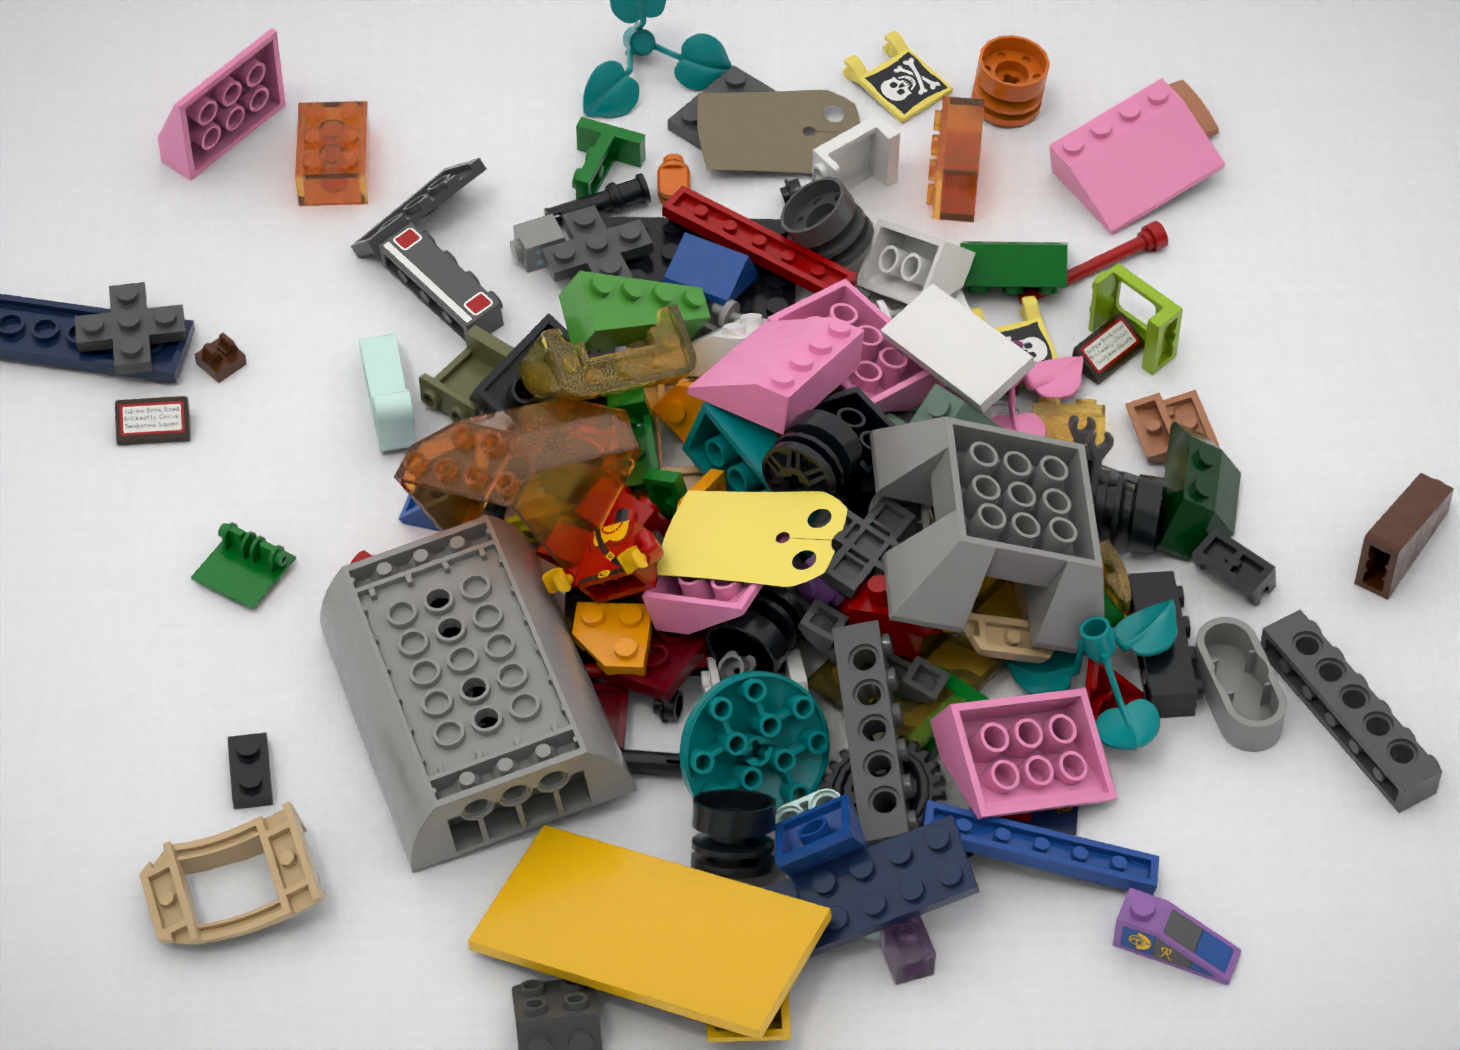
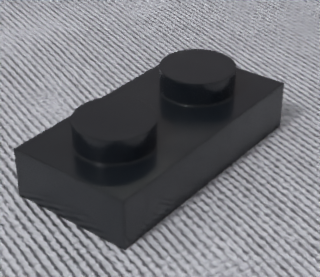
M267 732L227 737L234 810L273 805Z

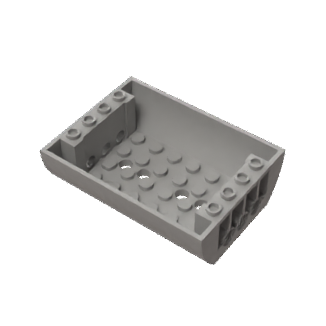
M489 515L341 567L330 583L322 602L320 624L323 636L413 873L637 790L554 593H548L542 580L545 572L532 543L521 530L512 524ZM456 627L461 629L460 633L454 637L447 638L442 636V633L448 628ZM473 687L485 689L484 693L478 697L471 698L466 696V692ZM486 717L498 719L492 727L481 728L478 726V723Z

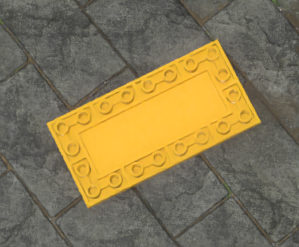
M543 825L468 939V945L471 951L761 1040L829 924L832 915L831 909L828 907Z

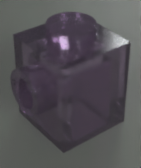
M920 915L880 930L879 946L895 985L934 975L936 952Z

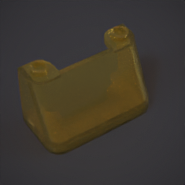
M678 304L661 307L657 312V324L655 327H650L647 331V338L630 343L625 351L589 358L583 341L576 342L575 344L567 342L561 337L562 332L560 328L543 331L519 365L518 370L527 391L534 396L564 401H584L685 379L695 368L697 358Z

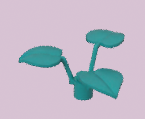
M610 0L611 10L618 19L625 23H635L623 35V43L627 48L625 52L627 68L624 71L619 62L608 60L599 64L593 70L583 93V113L591 117L615 118L629 113L635 107L639 98V85L636 80L629 77L633 72V56L635 54L646 56L653 50H656L679 60L674 69L675 78L685 87L694 90H704L730 69L732 64L721 42L709 34L697 33L688 37L682 44L681 54L655 43L654 35L643 27L646 25V17L654 18L662 14L666 0Z
M1171 599L1142 609L1121 620L1115 628H1111L1110 622L1104 617L1095 616L1086 619L1079 628L1081 639L1076 642L1078 646L1077 655L1054 650L1049 660L1039 664L1011 660L1008 663L1009 671L1015 682L1029 694L1069 690L1072 684L1071 676L1080 673L1084 653L1094 662L1103 663L1118 708L1104 711L1096 721L1101 743L1110 748L1120 750H1135L1136 748L1145 747L1155 739L1159 732V713L1156 707L1146 699H1137L1125 705L1110 659L1114 655L1116 645L1123 652L1132 649L1136 655L1142 657L1157 655L1169 649L1174 644L1178 633L1175 603Z

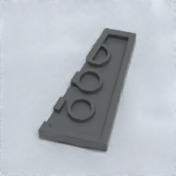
M480 158L444 168L350 247L358 258L370 254L373 257L379 256V244L412 222L414 224L421 218L431 214L441 203L487 170Z

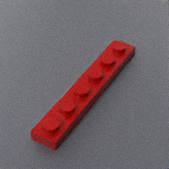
M683 185L662 206V216L721 246L748 255L752 262L814 294L843 279H847L854 287L857 284V273Z

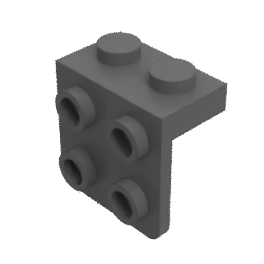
M531 979L512 987L519 1050H602L599 1010L594 988L565 979L546 982Z

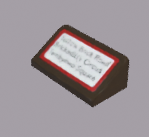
M1119 312L1075 346L1072 357L1083 356L1082 374L1096 384H1100L1144 349L1145 341L1128 318Z
M188 397L116 400L115 424L117 445L190 441L191 412Z

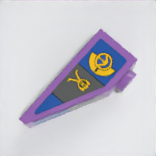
M1129 888L1116 919L1112 944L1115 947L1227 986L1242 950L1168 900L1133 888Z

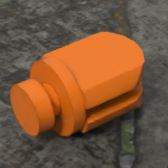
M679 154L666 155L663 158V163L657 170V194L662 205L682 185L691 189L690 170L688 165L684 163L683 157Z

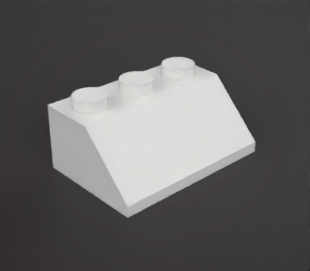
M879 218L872 241L858 273L856 285L906 304H910L932 283L948 295H951L964 286L975 252Z

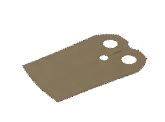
M828 90L698 93L697 128L707 170L812 174L813 149L860 124L855 103ZM836 105L842 108L845 116L840 122H831L824 117L823 110L827 106ZM811 127L815 130L816 134L813 137H808L804 135L803 129Z

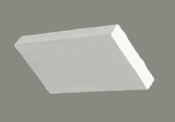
M934 283L928 286L881 329L882 336L886 341L981 413L988 410L1036 366L1033 356Z

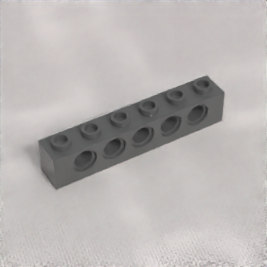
M1298 610L1263 628L1260 643L1270 665L1398 813L1437 793L1442 770L1436 758L1425 752L1416 741L1413 732L1409 728L1403 727L1392 714L1389 705L1384 700H1380L1369 688L1366 679L1360 673H1356L1345 661V657L1340 649L1335 646L1333 647L1322 635L1321 629L1316 622L1309 620L1301 610Z
M878 620L832 628L857 814L868 847L919 828L916 810H910L908 798L915 797L912 777L910 773H904L903 762L909 761L908 746L905 738L899 739L898 727L904 726V717L900 702L894 703L893 691L899 690L898 677L895 667L889 668L888 657L894 656L893 643L890 633L883 634ZM866 663H875L868 670H859ZM870 698H880L874 705H864ZM876 733H885L880 740H869ZM890 768V771L885 776H874L878 770ZM884 805H896L895 808L888 813L879 812Z

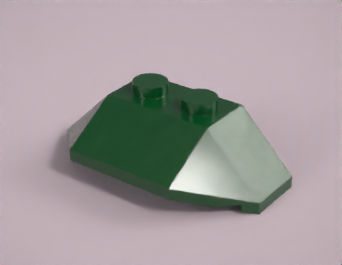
M1177 422L1172 423L1170 427L1155 548L1184 561H1189L1192 559L1193 551L1214 527L1229 537L1234 535L1241 472L1224 451L1206 435Z

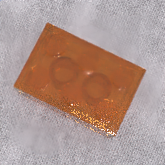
M943 96L942 110H935L933 130L940 132L939 134H932L931 155L937 156V159H930L928 180L935 181V184H928L927 204L933 205L932 219L974 222L985 99Z
M368 102L298 103L295 180L299 206L368 204L370 156Z

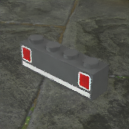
M411 222L378 245L383 267L465 342L466 332L474 325L490 334L504 325L501 312L503 304L499 297L493 291L487 292L471 271L465 272L449 251L443 252L427 231L421 232Z

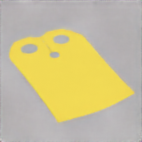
M688 490L666 531L662 543L664 554L657 562V575L716 579L778 587H792L822 575L827 570L835 553L831 546L832 540L838 532L843 531L848 508L834 496L820 491L729 492ZM818 509L828 510L831 513V520L828 524L821 528H813L808 525L807 521L811 513ZM786 532L790 535L789 540L785 543H778L776 541V537L780 533ZM808 550L815 553L816 561L810 568L799 570L793 567V558L799 552Z

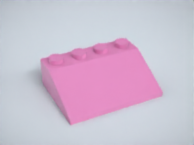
M271 28L174 104L158 136L162 163L192 181L286 105L276 30Z
M1162 78L1049 145L1052 172L1111 235H1114L1225 167V162L1184 100Z
M843 279L767 318V321L833 317L845 320L850 325L863 329L864 337L860 367L837 388L842 391L858 386L882 412L911 410L922 404L934 384L939 383L937 378L883 338L881 329L891 319L847 279Z
M833 317L765 321L688 387L687 394L783 435L787 427L799 414L815 408L860 367L864 330L850 325L845 320Z
M786 532L780 533L776 537V541L778 543H785L789 540L790 535ZM657 575L656 588L645 591L642 598L655 630L688 635L744 615L763 585L716 579Z
M1086 688L950 704L930 720L940 759L978 820L1110 802L1118 799Z

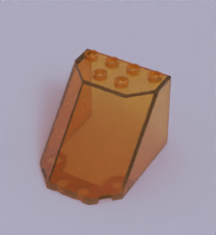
M564 397L457 420L412 444L397 469L394 478L440 531L478 519L487 503L512 508L563 570L577 565L584 554L592 531L602 528L642 450L631 427L632 422L626 410Z

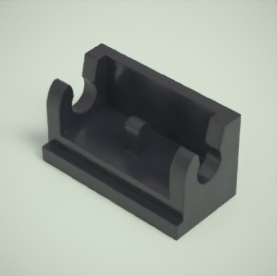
M1215 527L1192 553V558H1194L1197 567L1202 570L1207 567L1247 593L1249 601L1256 606L1260 604V595L1263 590L1270 594L1276 587L1275 566Z

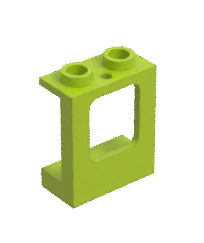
M1119 263L1107 272L1099 273L1092 284L1093 293L1089 308L1088 330L1093 332L1117 313H1123L1145 341L1142 368L1149 374L1154 375L1176 357L1183 308ZM1121 282L1155 306V315L1148 320L1147 325L1121 307L1119 303Z

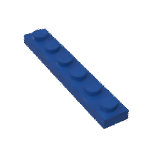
M927 800L921 826L952 815L956 821L966 852L1124 890L1133 888L1150 895H1154L1157 888L1159 856L1000 817L978 820L971 810Z

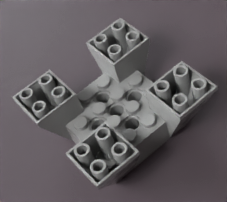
M940 417L872 430L870 433L876 495L934 506L935 522L888 550L883 555L889 620L962 633L983 580L987 576L1024 583L1032 646L1077 654L1078 646L1076 642L1081 639L1080 625L1088 618L1095 616L1104 617L1103 563L1085 445L950 417Z

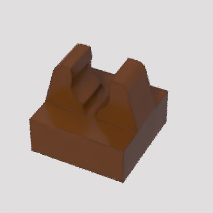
M225 333L219 334V338L210 344L206 343L203 349L194 354L196 364L218 383L247 364L245 354L238 349L235 342Z

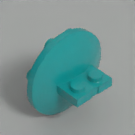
M741 672L727 677L712 686L698 700L690 712L684 725L680 742L679 757L682 776L692 798L701 792L710 790L744 789L770 795L776 799L777 810L782 805L818 790L822 782L821 777L825 774L828 765L829 732L820 706L813 696L800 684L772 672Z

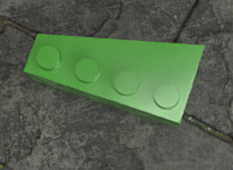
M579 271L559 294L574 356L585 355L589 350H597L598 353L610 352L613 347L626 346L627 349L639 348L641 344L645 343L657 346L689 342L710 319L705 295L701 287Z

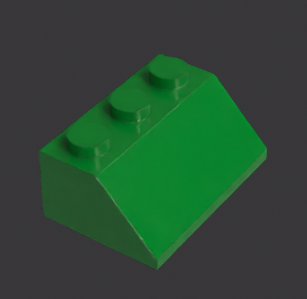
M963 241L960 243V247L975 252L970 271L964 283V286H967V293H988L989 287H1003V293L1023 294L1024 287H1038V294H1060V287L1067 288L1068 242Z

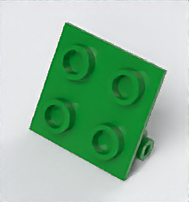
M234 522L229 524L223 523L218 530V536L222 537L221 543L195 571L191 579L253 610L296 560V556L286 552L281 545L275 546L266 542L264 537H257L256 533L252 531L245 532L238 528V525Z

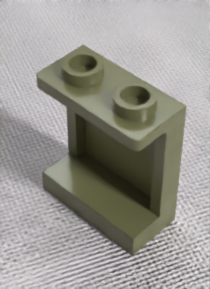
M474 325L466 332L467 348L434 378L426 373L419 377L421 400L427 407L433 410L437 409L450 417L458 426H464L477 434L491 419L469 397L474 389L514 348Z

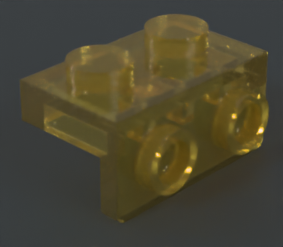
M1045 397L1039 398L1038 403H1032L1030 407V413L1038 415L1044 422L1046 427L1045 437L1073 442L1068 422L1072 415H1077L1079 417L1078 429H1083L1087 425V417H1092L1095 420V432L1097 434L1095 445L1101 444L1105 439V405H1097V400L1076 399L1075 404H1060L1059 398Z

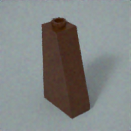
M1420 473L1365 535L1354 584L1388 600L1449 512L1454 488L1440 480Z

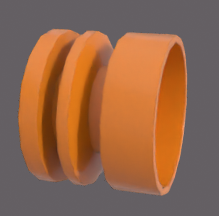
M1008 35L989 40L981 48L971 102L974 110L983 119L994 125L1016 127L1033 121L1039 114L1050 66L1047 53L1041 46L1028 38Z

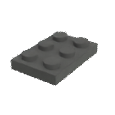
M733 65L701 93L775 92L776 90ZM697 95L668 119V130L701 150L697 128Z

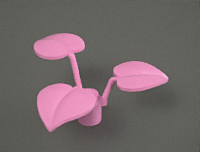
M1083 356L1036 362V366L1018 381H1021L1028 391L1035 390L1039 397L1046 400L1070 398L1079 391L1081 386ZM939 381L938 385L946 389V385ZM1017 382L1008 390L1009 415H996L990 419L1004 429L1045 437L1046 427L1038 415L1029 412L1016 415L1015 386H1017ZM946 389V390H948L949 392H951V393H953L954 395H956L957 397H959V398H961L962 400H964L962 397H960L958 394H956V393H955L954 391H952L951 389Z

